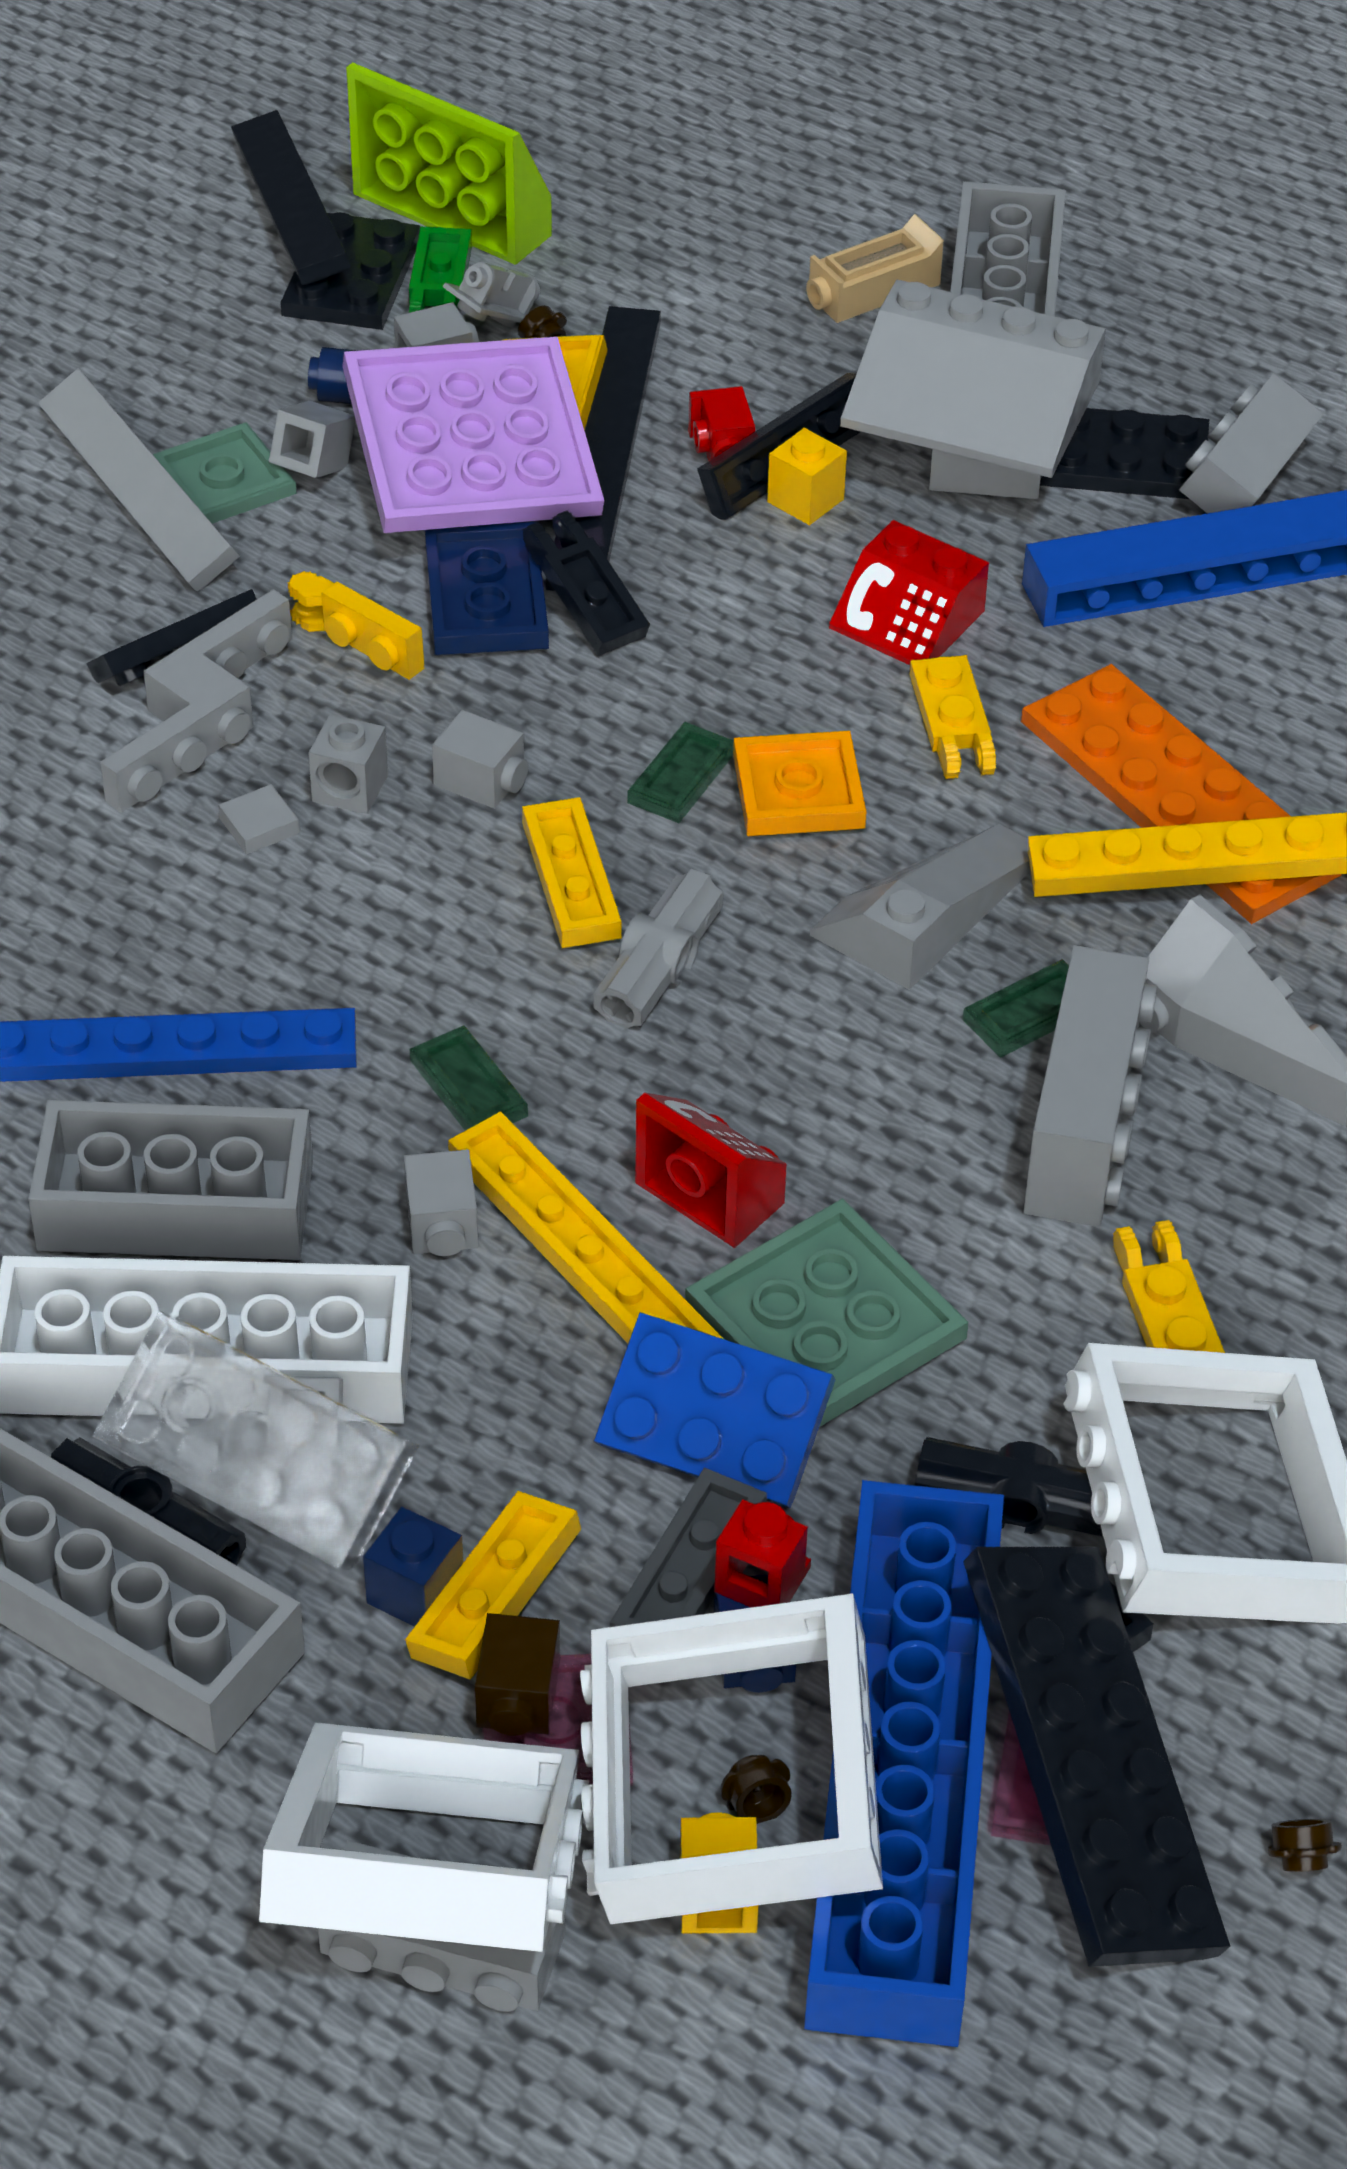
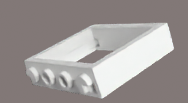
M1088 1343L1075 1368L1066 1374L1068 1379L1065 1384L1067 1398L1063 1404L1065 1409L1072 1413L1078 1436L1076 1446L1078 1462L1082 1467H1086L1092 1491V1517L1096 1524L1101 1525L1107 1549L1106 1570L1107 1574H1113L1122 1611L1126 1613L1334 1624L1347 1623V1459L1315 1359ZM1123 1401L1268 1411L1313 1562L1164 1553Z
M853 1593L591 1630L592 1664L585 1665V1670L580 1671V1678L585 1703L592 1705V1721L582 1722L581 1744L586 1766L593 1767V1784L582 1786L581 1800L586 1828L588 1831L594 1830V1849L583 1850L582 1862L587 1872V1894L589 1896L599 1895L610 1925L883 1889L866 1642ZM828 1660L839 1838L632 1865L628 1687Z
M315 1722L263 1849L259 1922L543 1952L549 1922L563 1924L567 1889H571L575 1856L579 1855L582 1825L585 1824L581 1790L583 1785H589V1780L577 1779L579 1750ZM336 1803L543 1824L532 1870L320 1848Z

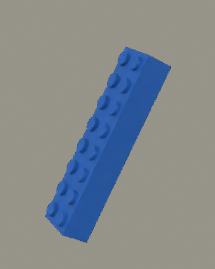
M862 1480L850 1594L853 1593L866 1642L883 1889L817 1898L804 2030L958 2047L965 2001L992 1656L963 1561L976 1547H1000L1004 1495ZM834 1752L832 1755L823 1840L839 1838Z

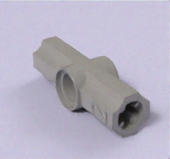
M690 869L684 875H676L650 914L647 916L639 913L631 920L621 942L619 958L593 993L594 1009L600 1012L606 1021L627 1029L632 1026H641L669 984L672 983L677 986L681 984L682 981L677 978L684 968H692L697 956L699 940L723 907V891L712 882L710 875L694 869Z

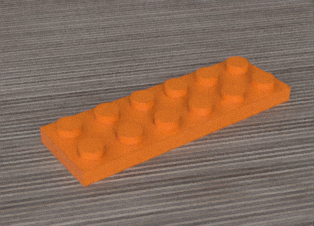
M1113 664L1022 708L1021 722L1141 828L1291 817ZM1342 874L1206 885L1250 924H1253L1340 877Z

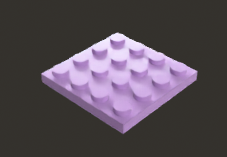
M558 337L344 352L343 371L383 533L553 519L552 517L567 510L575 517L602 515L604 497Z

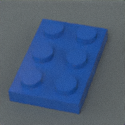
M640 1312L594 1442L598 1445L697 1478L705 1467L767 1493V1501L790 1508L795 1499L836 1379L830 1373Z

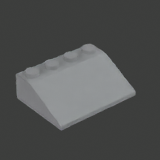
M897 279L878 312L841 416L840 427L1052 478L1100 382L1106 328L1089 325L1077 319H1064L1034 312L1026 307H1013L983 300L971 294H957L928 287L920 282H906Z

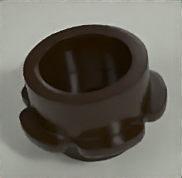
M539 306L523 318L518 327V335L520 338L566 336L563 327L566 325L567 319L563 313H555L549 306Z
M765 1755L744 1757L737 1761L724 1777L720 1788L721 1797L727 1801L728 1809L730 1811L735 1810L738 1817H756V1824L775 1819L786 1810L791 1801L792 1792L788 1784L791 1776L789 1768L782 1760L774 1759L770 1761Z
M1297 1819L1276 1822L1271 1825L1273 1845L1268 1846V1854L1271 1857L1282 1858L1284 1871L1303 1872L1328 1868L1327 1854L1337 1853L1342 1848L1340 1842H1333L1332 1821L1328 1819Z

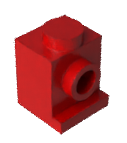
M742 386L689 392L688 432L690 438H694L696 452H706L708 461L755 432V423Z
M742 1499L716 1541L714 1592L751 1608L790 1602L811 1568V1558L806 1557L808 1526L796 1522L780 1506L774 1503L760 1502L753 1504ZM748 1563L768 1572V1584L742 1574Z

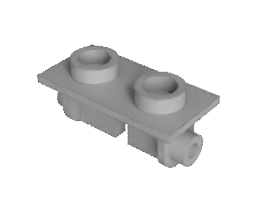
M477 262L469 267L460 286L446 282L443 285V288L460 299L457 307L464 313L481 321H485L489 315L497 322L514 328L517 322L521 323L540 294V286L533 275L510 269L507 271L502 267L484 262Z

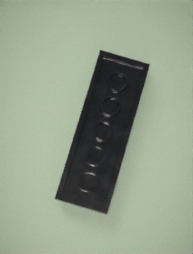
M976 1547L963 1561L1088 1966L1194 1961L1219 1957L1230 1947V1943L1099 1547Z

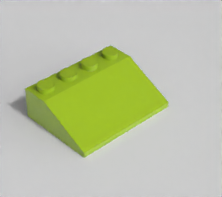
M353 62L346 67L354 195L427 227L472 229L473 247L514 265L518 264L552 236L551 194L519 132Z

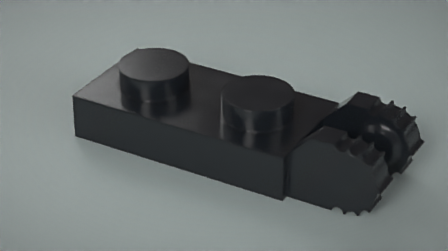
M567 510L552 517L554 534L557 536V540L561 542L563 549H558L550 535L546 533L545 528L538 522L522 529L523 540L528 552L531 553L532 559L537 565L541 566V570L598 656L646 637L650 623L594 538H588L571 512L569 513Z

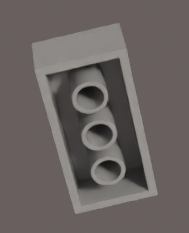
M1073 945L1033 1130L1023 1214L1101 1227L1105 1205L1118 1207L1124 1168L1114 1167L1113 1162L1124 1164L1128 1156L1133 1121L1122 1119L1123 1114L1133 1116L1137 1110L1142 1074L1131 1073L1132 1068L1142 1069L1143 1066L1145 1067L1151 1029L1141 1028L1139 1025L1140 1022H1152L1158 988L1157 985L1146 984L1149 964L1148 957Z
M47 1100L28 1198L37 1251L301 1260L313 1167L309 1109Z

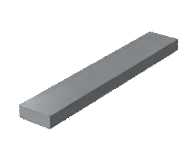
M79 368L38 402L40 407L195 591L207 586L240 557Z

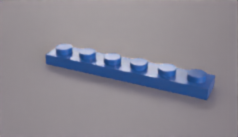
M355 1008L0 1022V1082L357 1068Z

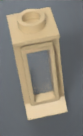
M914 214L900 230L828 255L822 259L815 255L810 256V275L806 285L809 301L815 309H823L836 323L881 307L897 279L906 282H920L932 288L936 287L941 282L944 240Z

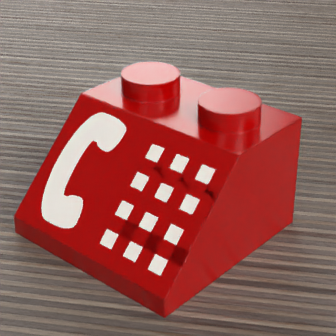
M892 520L862 550L831 618L829 629L910 665L911 660L940 657L985 611L989 562L912 527Z
M646 1092L636 1099L635 1183L733 1248H736L785 1203L787 1164L781 1161L772 1150L756 1145L731 1129L719 1116L706 1113L688 1100Z

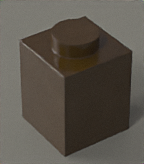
M487 1613L475 1682L477 1728L494 1729L499 1733L513 1736L525 1733L549 1735L560 1667V1620Z

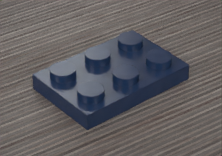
M536 521L425 530L435 655L549 649V629L541 566L537 565L532 559L531 553L528 552L523 540L522 529L536 523Z

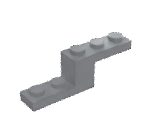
M273 589L144 670L148 711L163 722L100 761L105 802L122 813L139 801H148L158 793L162 786L180 774L195 771L201 766L205 758L228 743L235 744L246 736L248 731L254 727L250 687L238 678L244 673L245 669L262 658L281 652L287 643L292 640L288 598Z

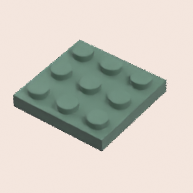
M843 1198L685 1288V1300L725 1340L830 1373L835 1377L836 1380L819 1427L967 1339L968 1321Z

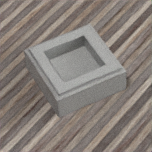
M272 784L218 804L220 820L246 855L300 834L299 819Z

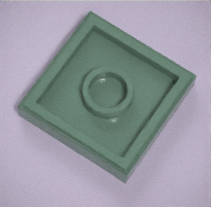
M247 422L153 454L211 523L297 494L295 480L284 467L269 463L271 451Z

